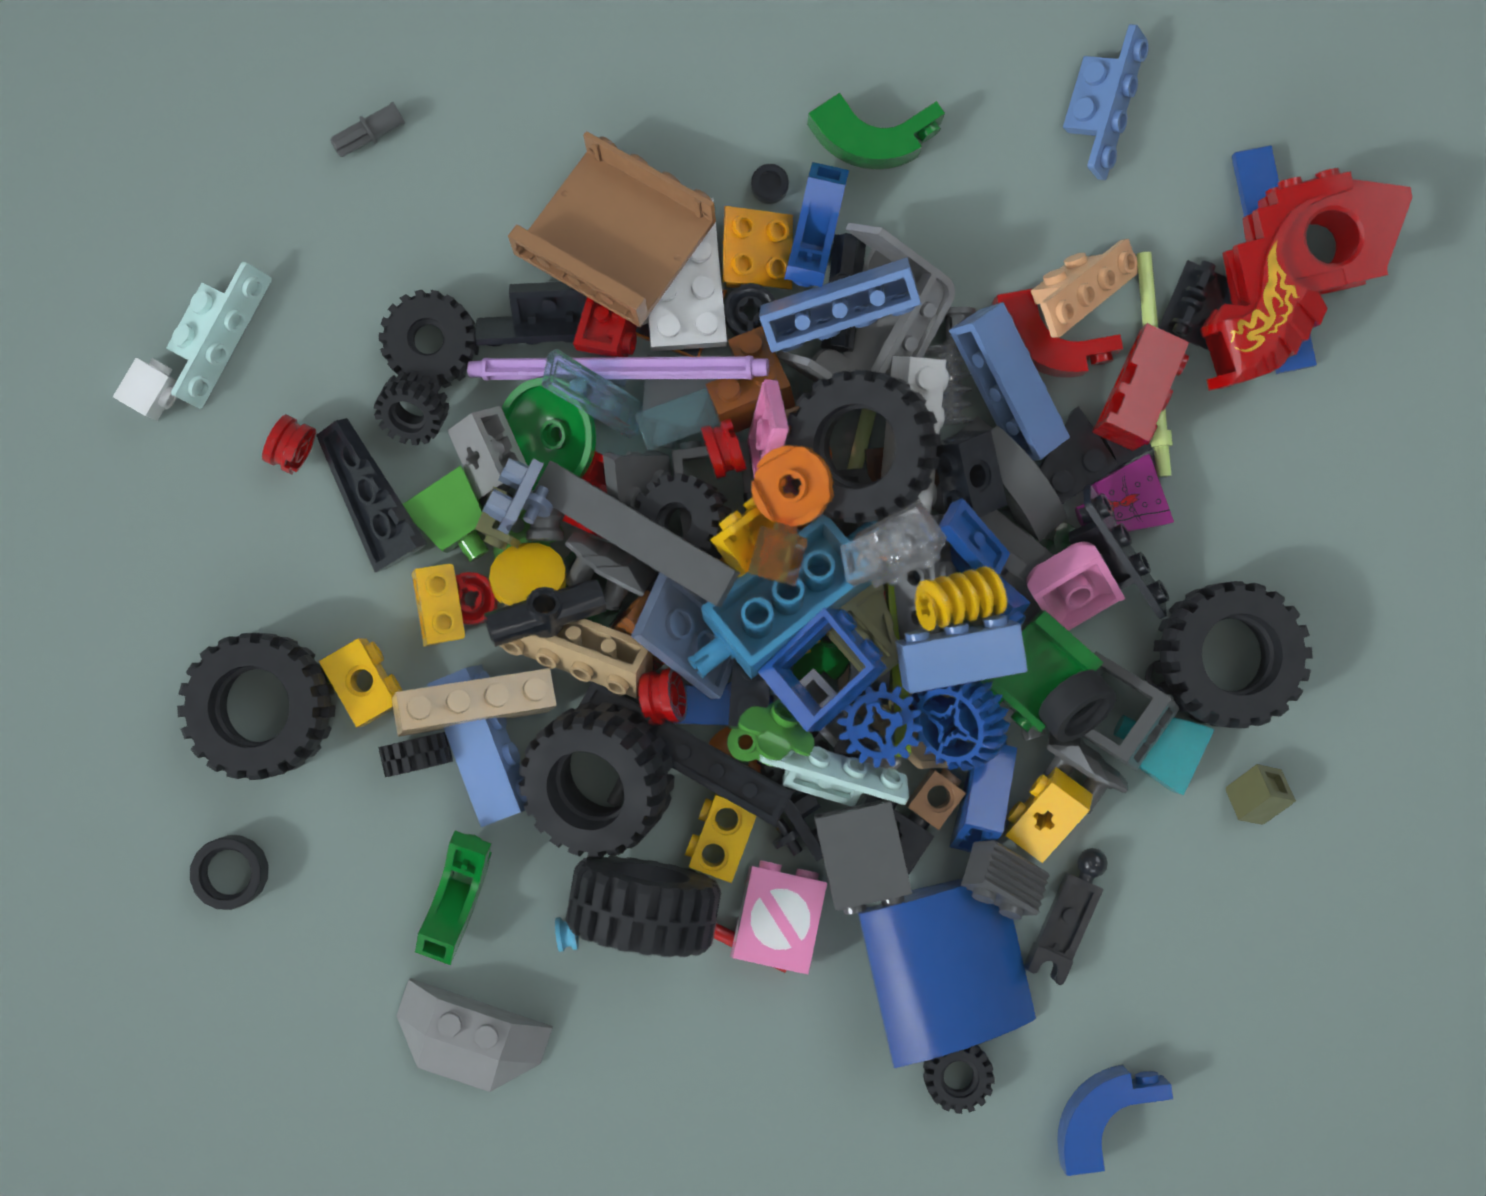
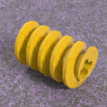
M984 566L976 569V571L971 569L964 571L962 574L954 573L948 577L940 576L934 580L927 579L921 581L915 593V608L919 623L924 629L931 631L934 630L936 624L940 628L947 627L950 621L955 625L963 622L964 617L968 621H973L977 619L978 615L982 618L991 616L992 611L997 615L1002 614L1007 608V597L1003 582L992 568Z

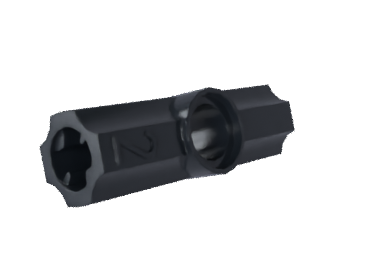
M850 233L834 235L828 283L863 272L866 244ZM853 326L841 330L838 335L821 340V348L833 349L840 353L853 352L856 327Z
M592 579L557 591L549 587L537 588L528 595L525 601L484 613V620L491 642L497 647L534 634L543 638L553 637L559 634L565 624L606 612L607 608L598 580Z

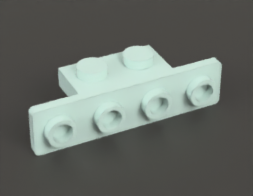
M242 262L225 293L201 283L166 349L188 360L171 391L173 396L199 409L203 408L272 281L270 276L249 263Z
M814 746L809 756L798 754L791 749L785 758L777 761L768 760L760 754V761L762 763L785 769L783 774L784 787L848 806H855L862 793L905 805L909 799L908 781L905 774L891 768H875L873 764L866 762L862 764L858 758H849L827 751L822 747Z

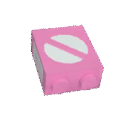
M760 860L758 867L749 866L730 957L808 975L827 882L818 881L819 873L797 869L796 875L781 873L782 865Z

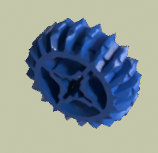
M979 680L912 694L914 700L911 703L910 709H919L922 712L921 715L914 718V723L923 726V731L917 732L918 736L916 739L919 742H923L926 746L924 755L933 753L936 755V764L946 761L950 770L957 769L960 766L963 771L971 770L973 767L984 766L989 762V759L992 760L999 754L1001 747L1008 739L1005 732L1008 731L1011 724L1003 719L1009 709L1000 707L998 703L1002 695H994L990 690L993 682L983 684ZM941 694H946V695H951V696H950L949 698H946V697L942 696Z

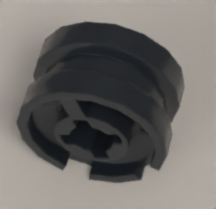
M754 283L742 284L739 288L731 291L726 299L724 314L726 325L732 334L738 336L762 326L759 318L761 305L775 301L770 291ZM748 306H754L758 310V313L753 316V320H748V316L743 312Z

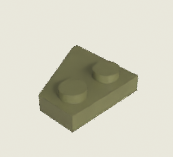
M879 579L838 609L847 611L856 621L858 626L855 630L864 640L866 638L871 640L883 654L880 659L887 669L871 684L899 663L895 640L898 639L894 635L891 613L887 609L883 594L884 587ZM834 628L826 633L859 672L866 667Z

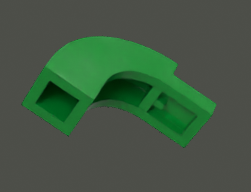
M838 93L808 113L807 125L820 144L843 162L866 169H889L904 165L919 157L922 146L918 139L926 142L941 130L939 125L942 123L945 112L939 103L935 101L900 125L879 128L860 120L851 110L841 93Z
M454 831L449 842L439 886L418 932L415 953L451 965L472 916L492 855V852H490L491 843L483 841L480 837L473 834Z

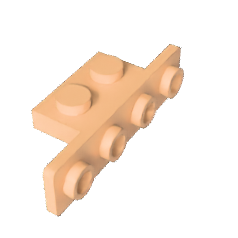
M1123 239L1101 255L1086 256V253L1071 255L1064 260V265L1061 268L1043 276L1044 281L1033 288L1031 293L1035 305L1041 304L1051 337H1061L1138 274L1137 257L1132 250L1129 239Z

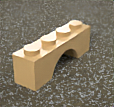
M550 668L398 691L392 697L398 737L436 731L452 725L483 719L517 718L548 713L557 706Z

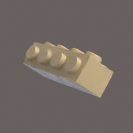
M587 619L565 624L559 634L553 637L543 638L534 634L500 645V647L512 655L529 657L537 660L539 664L546 668H558L571 673L580 681H592L607 687L608 690L617 695L626 694L634 698L639 696V680L642 673L653 670V654L630 635Z

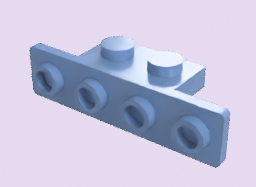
M1129 24L1119 59L1083 57L1063 125L1067 133L1096 136L1087 167L1098 180H1106L1109 169H1112L1115 165L1117 142L1120 133L1124 132L1127 125V108L1130 98L1134 97L1137 91V75L1141 62L1145 61L1148 54V40L1138 25Z

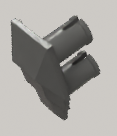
M573 532L565 543L577 556L570 572L566 575V584L573 586L591 580L594 573L608 579L602 591L608 610H619L628 591L643 596L657 574L649 565L612 543L593 539Z
M1051 732L1048 733L1047 750L1056 756L1043 774L1048 776L1057 767L1068 776H1070L1074 769L1088 776L1081 785L1093 794L1090 811L1087 814L1093 811L1092 809L1107 789L1114 788L1122 793L1128 791V782L1122 774L1106 763L1097 751L1086 745L1081 737L1073 741L1061 742Z

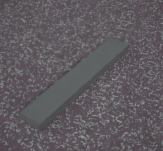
M553 461L548 463L533 493H536L538 486L548 488L549 493L546 499L551 502L555 509L717 607H722L740 574L739 571Z

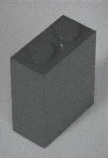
M881 799L814 815L835 911L843 910L845 915L855 914L867 910L866 904L881 901L882 906L895 905L904 902L905 895L912 894L891 801Z

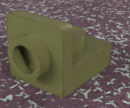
M493 487V489H496L513 498V496L508 492ZM483 511L475 527L476 530L486 535L483 542L504 551L507 544L518 549L521 541L497 530L500 521Z

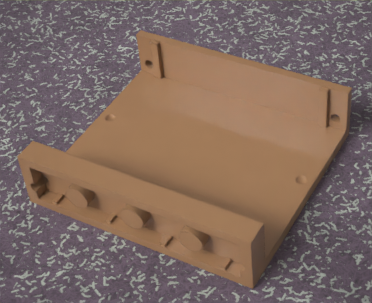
M586 131L583 135L587 150L585 155L531 227L526 230L516 224L509 233L508 238L514 255L641 327L715 224L714 202L703 191L698 189L693 191L682 185L671 173L666 171L661 173L650 167L642 157L636 154L629 155L621 151L608 138L604 136L598 138Z

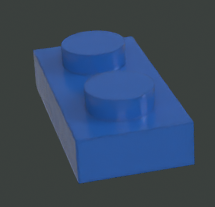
M963 498L952 502L937 528L938 531L973 570L976 571L980 567L987 566L992 568L999 576L1010 552Z

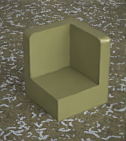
M1260 764L1253 766L1225 789L1238 820L1260 825L1267 823L1296 802L1282 770Z

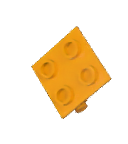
M724 206L723 282H726V287L739 288L741 284L754 283L763 287L791 290L792 280L784 278L793 246V215Z

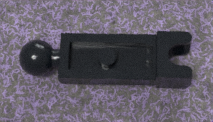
M1096 848L1086 849L1080 854L1077 862L1078 869L1080 870L1078 877L1068 872L1065 873L1036 942H1033L1024 963L1026 970L1031 973H1037L1044 962L1052 961L1053 968L1050 976L1058 985H1063L1073 965V958L1104 890L1092 884L1094 878L1104 874L1108 865L1105 854Z

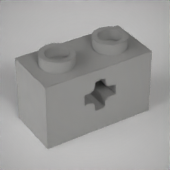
M501 406L473 412L447 430L478 499L490 496L493 487L503 491L511 488L498 481L509 458L524 464L526 462Z

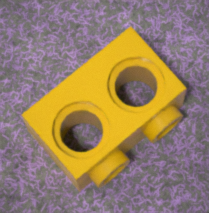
M715 793L713 800L706 798L698 820L705 822L700 836L692 834L685 852L686 856L691 857L689 868L732 883L757 816ZM723 808H731L738 815L737 823L730 828H724L716 821L717 812ZM709 844H717L724 850V858L718 863H710L703 857V849Z

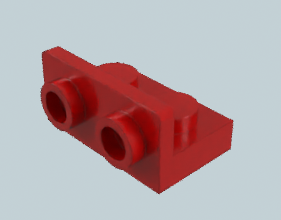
M587 297L573 345L577 351L610 357H628L633 355L636 349L637 335L635 332L637 325Z

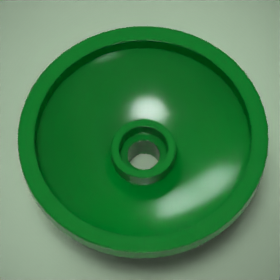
M535 378L520 384L509 394L502 406V410L526 464L529 466L533 459L544 464L531 490H534L550 461L561 465L582 478L592 462L596 447L595 422L587 402L575 388L559 379ZM560 429H561V432H562V438L559 437V430H560Z

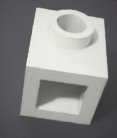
M135 358L113 397L142 415L158 421L163 411L169 409L177 399V397L171 394L177 380L169 376L173 369L152 358L148 364Z

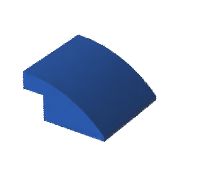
M963 878L913 889L912 894L904 896L905 901L890 906H882V904L867 907V910L858 913L894 1069L970 1048L1009 1033L1036 1019L1014 919L1000 914L999 906L974 899L972 897V890L961 886Z

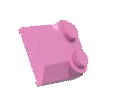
M1078 542L1070 545L1043 563L1036 565L1026 579L1027 587L1041 610L1047 611L1068 631L1113 604L1126 599L1097 548L1089 542Z

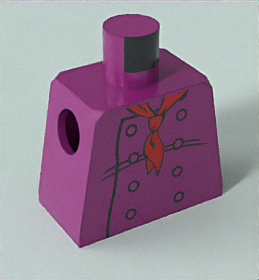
M1150 454L1134 460L1092 484L1098 496L1104 494L1113 510V515L1111 516L1117 525L1123 523L1128 532L1160 527L1174 522ZM1084 504L1075 507V513L1081 526L1093 521Z

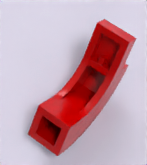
M1032 289L999 294L992 301V305L1004 302L1037 371L1043 374L1062 378L1082 377L1089 371L1087 360H1090L1091 366L1106 364L1114 361L1113 356L1123 350L1121 334L1085 341H1068L1059 337H1051L1050 331L1040 317L1038 305H1035L1031 293Z

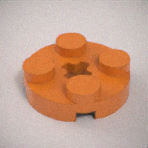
M789 445L775 448L764 455L756 467L758 469L755 473V480L752 481V496L759 511L771 521H776L786 526L807 524L817 519L833 499L834 490L832 488L833 479L831 471L825 460L809 447ZM790 474L794 479L799 478L802 484L799 487L800 493L796 497L792 492L785 493L783 489L788 484L786 477Z

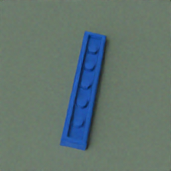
M1272 145L1235 152L1231 156L1244 217L1252 214L1254 210L1259 208L1258 201L1266 197V190L1278 187L1279 179ZM1311 334L1308 340L1301 343L1297 354L1288 357L1285 363L1275 370L1276 374L1311 368L1317 365Z

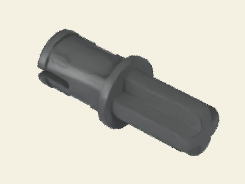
M391 102L390 105L366 118L360 116L359 119L361 121L332 136L331 143L336 152L341 157H344L371 141L374 144L377 143L376 138L401 124H405V121L394 102Z

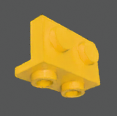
M753 497L743 504L747 510L741 515L736 510L719 523L722 531L710 539L728 565L740 572L738 578L750 571L794 534L789 526L766 518L757 508Z

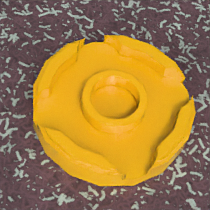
M521 543L518 549L511 546L496 557L490 567L489 581L495 598L500 603L502 601L504 604L512 605L527 600L528 595L537 588L549 587L556 591L565 588L567 573L561 556L551 547L540 543Z

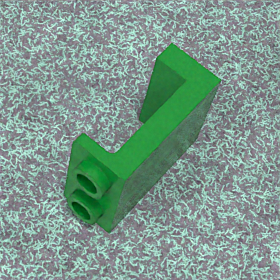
M1045 610L1038 611L1021 631L1027 672L981 680L983 684L993 682L990 689L994 695H1002L1001 700L998 702L999 705L1003 702L1014 712L1010 718L1026 732L1031 728L1037 732H1042L1046 726L1039 717V710L1042 702L1053 689L1070 676L1081 671H1097L1104 663Z

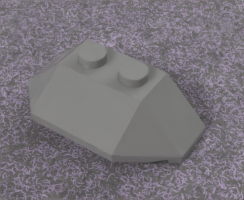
M411 978L408 980L397 1013L398 1021L417 1068L488 1092L538 1066L542 1061L553 1028L551 1025Z

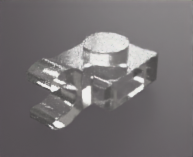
M873 532L840 546L846 581L853 586L889 573L888 561L905 560L915 555L913 540L903 541L901 533L890 535L883 540L882 536Z

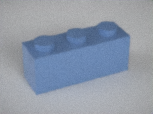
M997 615L984 618L983 625L968 627L967 622L956 625L952 623L944 627L945 632L929 634L928 630L920 629L905 633L906 639L895 640L902 687L909 693L1027 672L1021 625L1011 619L1007 620L1006 615Z

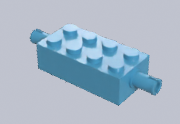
M823 514L750 571L739 577L735 581L722 607H717L710 602L705 603L701 607L703 621L712 630L715 639L693 656L688 657L694 669L697 668V673L704 678L707 676L706 674L730 657L732 659L735 658L752 679L758 674L757 671L824 607L839 609L873 583L875 570L864 559L862 554L887 536L881 524L878 527L875 526L878 523L877 520L867 521L846 537L829 517Z

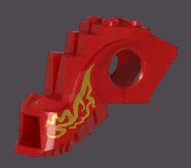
M1332 168L1316 173L1315 178L1302 182L1301 176L1278 182V187L1265 191L1266 197L1258 201L1259 208L1254 210L1252 214L1242 218L1246 242L1236 244L1232 250L1222 253L1232 305L1224 304L1219 310H1213L1200 329L1202 338L1206 339L1217 377L1206 379L1209 391L1231 387L1271 373L1280 368L1288 357L1296 355L1301 343L1309 339L1312 328L1321 325L1328 308L1321 295L1366 285V280L1388 275L1387 267L1412 200V192L1409 186L1352 179L1351 171L1340 173L1339 168ZM1309 225H1320L1327 228L1333 234L1336 241V252L1329 264L1318 260L1310 252L1306 239Z

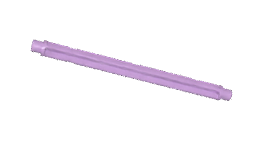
M753 356L483 358L482 361H469L467 372L470 378H483L485 381L531 380L535 378H555L559 380L753 379L754 376L769 375V360L754 359Z

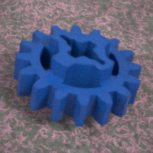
M881 682L879 691H874L870 684L865 689L866 694L864 696L859 694L854 699L855 703L853 705L849 704L843 709L848 713V716L839 718L837 723L846 726L847 731L839 735L840 740L850 739L852 744L846 750L848 754L856 750L861 752L859 757L860 763L863 764L868 757H872L874 767L879 768L882 759L887 758L888 763L894 766L896 764V754L899 753L907 759L910 754L906 746L908 744L918 746L919 741L912 735L913 732L923 731L922 725L914 723V718L921 715L922 712L919 709H910L909 705L914 700L913 696H909L904 700L899 697L902 687L897 686L891 693L887 692L886 682ZM880 698L893 701L902 710L894 713L883 707ZM866 703L867 716L863 723L854 725L857 711ZM874 707H876L877 713L880 714L882 719L889 718L891 725L886 728L885 738L887 742H885L879 730L872 731L870 728V724L875 721L876 712ZM907 724L903 740L895 747L893 734L896 728ZM868 737L878 742L881 751L868 748L859 739Z

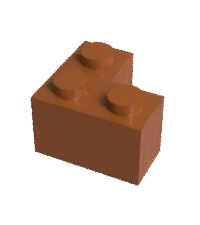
M763 326L728 339L732 356H753L754 359H768L769 375L754 376L753 379H717L705 384L719 423L730 418L735 433L751 427L762 382L765 379L778 381L784 410L795 407L791 385L776 353H772Z

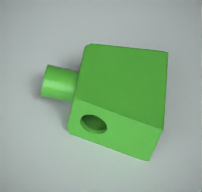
M462 466L457 467L403 503L414 523L442 552L449 553L459 546L471 563L489 551L479 536V531L475 529L484 506L481 499L477 498Z

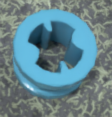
M556 917L555 934L558 951L564 952L566 947L578 950L579 936L572 933L566 921L562 920L561 917Z

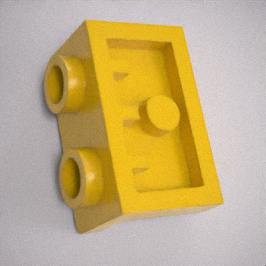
M453 564L414 569L411 574L423 646L438 645L442 642L463 639L465 631Z

